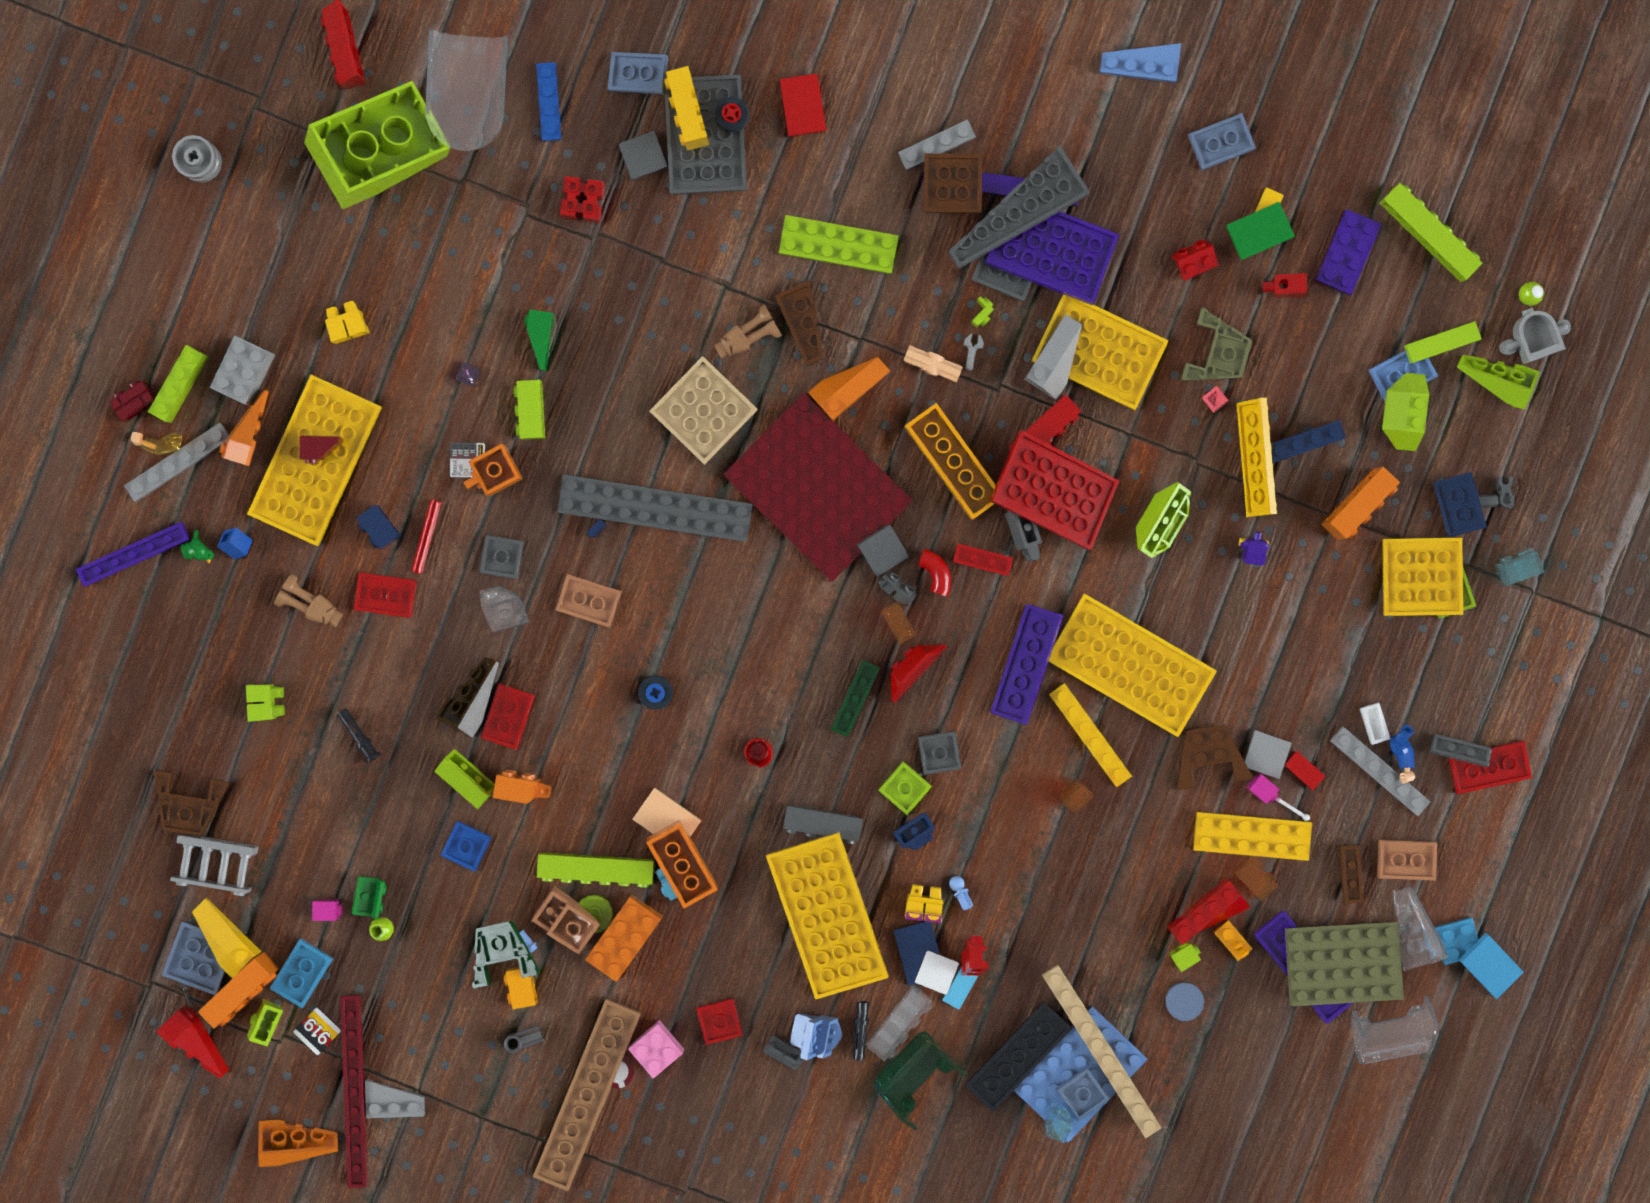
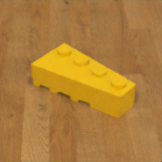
M686 66L667 71V78L664 79L666 89L671 90L672 97H669L671 108H675L677 112L674 119L676 127H681L682 134L679 135L681 145H685L687 151L709 145L689 67Z

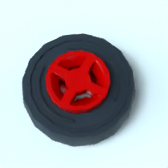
M736 97L722 99L715 108L716 123L722 130L727 132L740 131L749 120L747 105Z

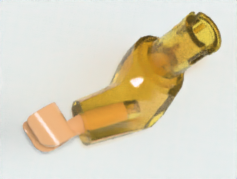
M132 432L131 441L134 445L141 446L143 450L155 455H163L177 451L180 448L182 436H177L178 433L174 432L159 440L145 437L142 440L143 434Z

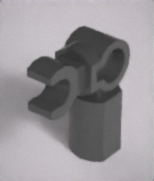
M1502 477L1497 478L1496 484L1500 488L1498 496L1497 494L1478 495L1481 507L1512 506L1515 500L1512 490H1510L1513 478L1507 477L1506 484L1502 483Z

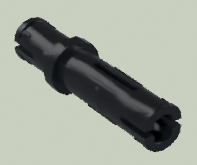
M857 1001L856 1018H854L856 1026L853 1059L859 1061L865 1060L866 1031L869 1024V1002Z

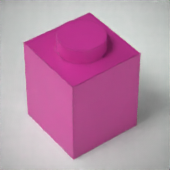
M1259 773L1246 786L1250 792L1266 804L1273 802L1278 796L1279 788Z
M316 899L312 902V921H336L342 916L343 905L340 904V899Z

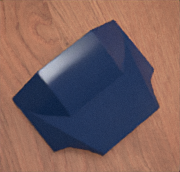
M923 812L901 825L893 834L903 849L908 847L916 851L933 840L932 835L935 826L926 812Z

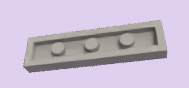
M967 119L898 152V155L906 171L924 163V154H943L975 139L976 136Z

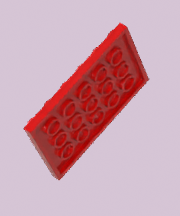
M1021 430L1017 434L990 502L1086 550H1092L1120 480Z

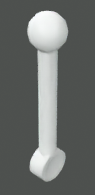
M1276 797L1275 800L1301 816L1304 821L1310 820L1308 814H1303L1279 797Z

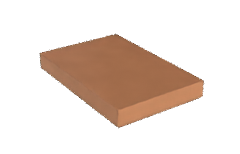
M567 574L555 610L611 628L622 591Z
M1378 839L1377 878L1436 881L1437 842Z

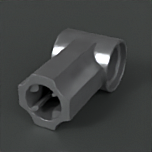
M539 1025L509 1034L504 1042L506 1051L516 1053L520 1049L543 1042L544 1039ZM509 1039H516L519 1045L511 1047L508 1042Z

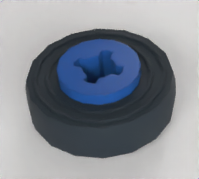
M658 675L645 679L638 691L642 704L652 710L666 707L673 697V688L670 682Z

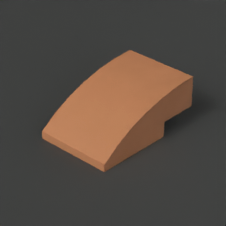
M556 886L552 888L532 918V922L545 929L547 935L577 954H580L600 925L596 918L583 906Z

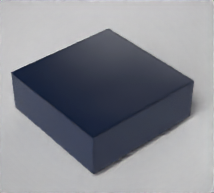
M600 519L587 534L595 538L607 524Z

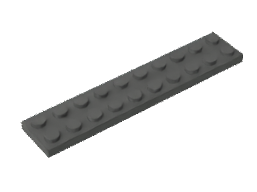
M563 475L557 512L747 542L753 504Z

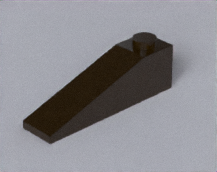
M485 657L470 673V679L466 684H461L457 688L459 690L453 698L449 697L445 701L435 719L473 738L483 721L499 662Z

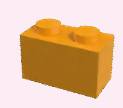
M520 967L508 968L506 974H504V982L509 987L510 993H507L509 1005L512 1004V1009L535 1006L538 999L534 977L522 978Z

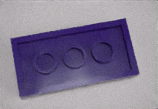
M1346 209L1315 281L1351 296L1382 224Z

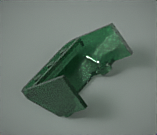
M925 1031L918 1033L874 1081V1088L897 1118L913 1130H916L917 1126L909 1117L916 1106V1101L912 1094L937 1068L942 1073H949L955 1069L964 1077L968 1076V1073L958 1061Z

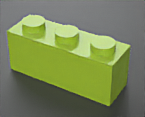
M517 381V386H514V397L518 398V405H515V415L519 417V424H516V434L520 436L521 440L545 439L542 381Z
M455 749L443 759L434 771L476 809H479L494 792L495 784Z

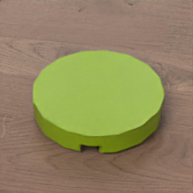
M596 894L588 895L579 902L600 923L594 933H600L610 925L613 918V907L606 898Z

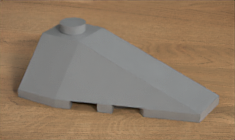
M1065 314L1024 379L1055 400L1058 399L1068 382L1082 324Z

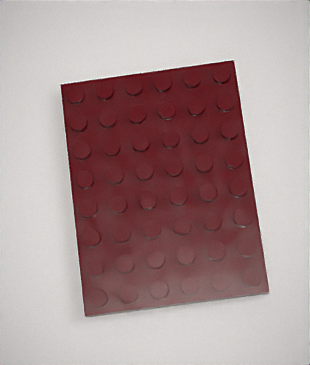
M805 393L723 474L831 582L861 553L857 546L858 543L890 524L913 501Z

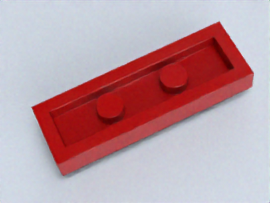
M958 543L953 558L954 563L1009 576L1013 557Z

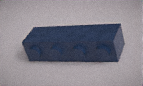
M1338 420L1272 443V463L1345 439L1346 436L1341 421Z

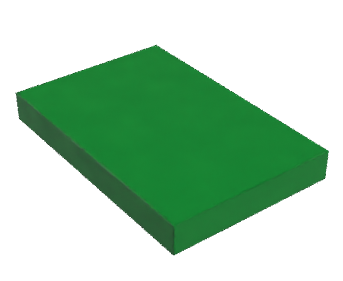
M1280 202L1226 225V229L1241 261L1295 237Z

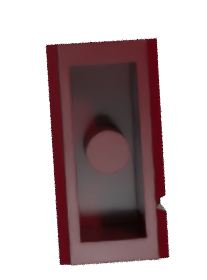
M134 381L129 385L130 388L125 392L119 391L113 395L114 399L109 401L121 421L128 422L151 407L156 395L147 382Z

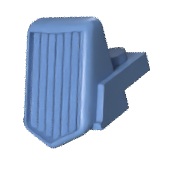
M803 1013L795 1015L790 1043L800 1048V1058L809 1060L813 1057L823 1059L830 1056L832 1050L842 1038L838 1018Z

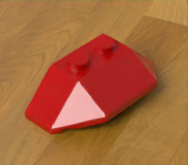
M945 644L916 645L915 647L911 645L904 653L906 657L902 661L898 659L891 666L893 670L890 673L891 700L894 703L938 658L947 646Z

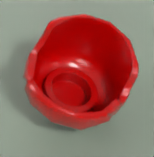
M754 738L748 741L745 746L744 756L750 765L763 768L771 762L773 748L767 740Z

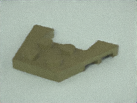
M1201 308L1196 325L1215 331L1205 368L1185 363L1181 381L1242 378L1252 340L1224 323L1219 317L1217 318L1208 312L1207 309Z

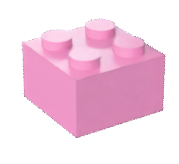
M659 1020L631 1043L628 1050L650 1076L655 1078L683 1054L684 1048Z

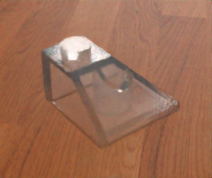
M500 586L479 591L481 608L492 632L529 623V618L517 593Z

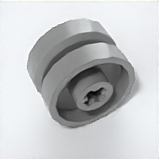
M186 136L179 140L173 148L172 159L174 166L178 172L194 182L204 183L211 181L221 170L222 159L220 152L213 144L201 136Z

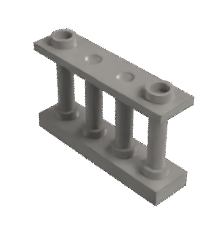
M189 834L178 835L177 843L183 844L182 847H184L180 875L172 876L170 881L176 882V885L179 886L192 884L233 891V895L244 896L251 891L252 887L244 886L249 858L258 854L259 846ZM194 846L202 847L201 850H203L198 878L187 876L191 852ZM213 849L221 850L220 853L222 854L217 881L206 880L210 854ZM232 852L239 853L241 857L236 885L225 883L229 857L232 855Z

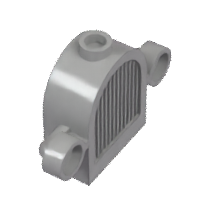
M1533 308L1522 312L1523 316L1514 325V341L1511 339L1505 340L1499 347L1500 352L1506 356L1514 354L1518 349L1523 364L1566 349L1561 336L1570 332L1571 324L1565 319L1555 322L1554 318L1548 313L1534 311Z

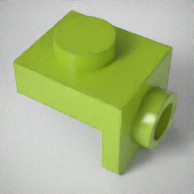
M980 296L976 301L984 308L971 322L976 328L979 325L983 327L990 320L988 316L994 310L992 302L986 297L983 299Z

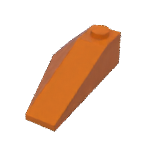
M261 390L227 437L226 442H222L219 453H222V458L247 466L250 465L256 444L253 436L259 431L260 421L258 417L263 415L269 391Z
M282 1120L259 1121V1167L280 1166L338 1151V1132L320 1128H305L301 1124L291 1125Z

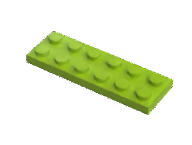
M785 215L779 254L892 274L898 235Z

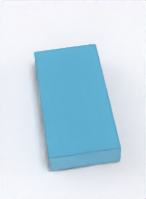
M961 966L942 1001L959 1010L978 976H962Z

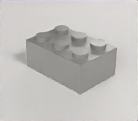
M234 336L210 388L238 402L251 406L275 354Z

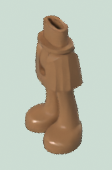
M765 304L759 308V313L755 318L740 327L735 325L723 338H720V342L714 345L721 358L728 354L731 356L732 354L749 350L752 343L766 335H772L775 338L782 336L774 320L767 323L761 329L747 336L745 335L756 326L773 319Z
M291 574L283 584L282 589L299 596L310 603V605L294 599L283 590L278 593L274 605L278 607L283 605L292 606L305 613V618L336 627L343 614L336 611L337 608L322 595L315 596L299 587L297 576Z

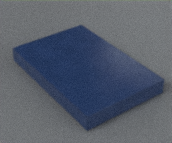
M1472 472L1433 482L1448 538L1487 528Z
M927 921L893 929L908 986L917 984L915 980L927 951L940 955L931 922Z

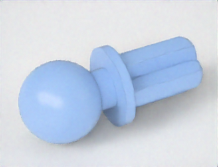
M954 876L950 879L949 886L953 891L957 892L954 894V897L958 898L962 909L968 910L973 906L967 893L969 890L963 889L965 883L960 876Z

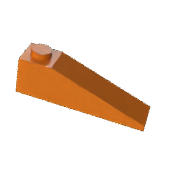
M876 357L823 379L808 394L826 415L834 421L884 378L890 370L879 357Z

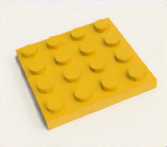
M1462 538L1382 539L1383 616L1463 615Z

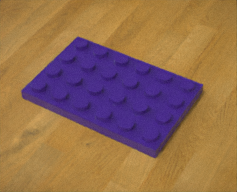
M1058 212L990 251L985 264L1093 305L1119 234L1063 212Z

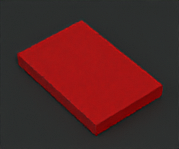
M818 74L780 79L788 137L826 132Z
M359 572L354 610L412 618L417 580Z
M498 683L480 738L518 750L535 695Z

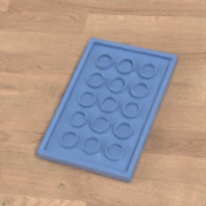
M1091 1005L1087 1009L1088 1013L1128 1076L1131 1077L1148 1059ZM1074 1025L1071 1026L1072 1030L1014 1090L1068 1143L1107 1102L1078 1121L1056 1088L1085 1067H1088L1109 1098L1116 1093Z

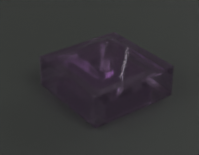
M463 362L455 380L474 388L481 369Z

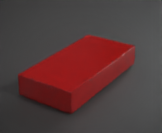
M1295 751L1284 764L1287 769L1312 791L1326 777L1298 751Z

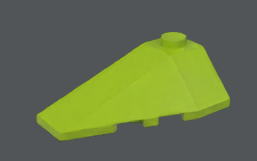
M1462 355L1457 368L1505 403L1524 410L1540 375L1539 371L1523 365L1515 364L1514 367L1506 366L1502 361L1489 363L1485 358Z

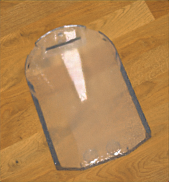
M429 29L426 119L434 136L444 145L459 151L477 150L492 142L501 130L505 107L508 36L487 38L452 35Z

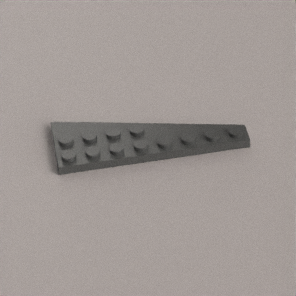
M1061 146L1057 147L1051 155L1046 157L1026 179L1019 183L980 223L975 225L966 236L949 250L948 254L958 269L1090 194V191Z

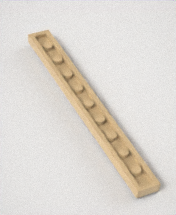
M1057 964L1043 973V978L1144 1137L1147 1138L1160 1130V1124L1059 965Z

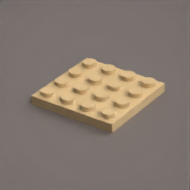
M703 356L650 410L704 465L758 411Z

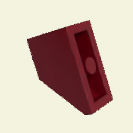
M300 436L299 459L305 460L306 464H317V460L323 461L343 442V438L337 436Z

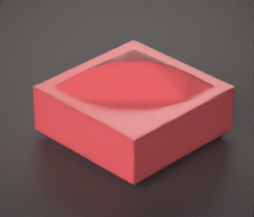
M1218 386L1202 397L1213 413L1229 402Z

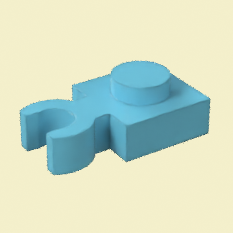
M661 868L657 869L655 873L662 883L661 891L664 897H669L670 901L677 898Z

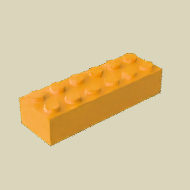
M937 403L905 425L904 428L971 520L994 505V503L990 502V499L996 487L995 483Z

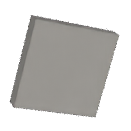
M1254 730L1244 762L1249 769L1280 779L1292 743Z

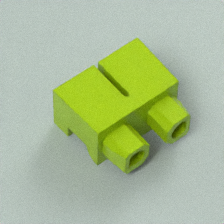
M274 684L246 685L247 703L264 702L247 704L248 722L271 720L285 715L284 705H275V698L284 697V688L274 686Z

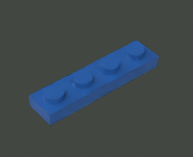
M538 63L536 68L542 141L562 140L556 63Z

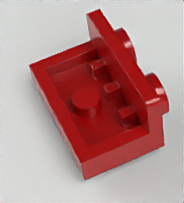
M1199 240L1194 245L1181 248L1172 254V258L1177 263L1183 281L1219 266L1213 245L1207 240Z

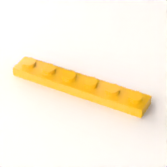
M1063 683L1049 693V696L1115 787H1118L1132 777L1066 684Z

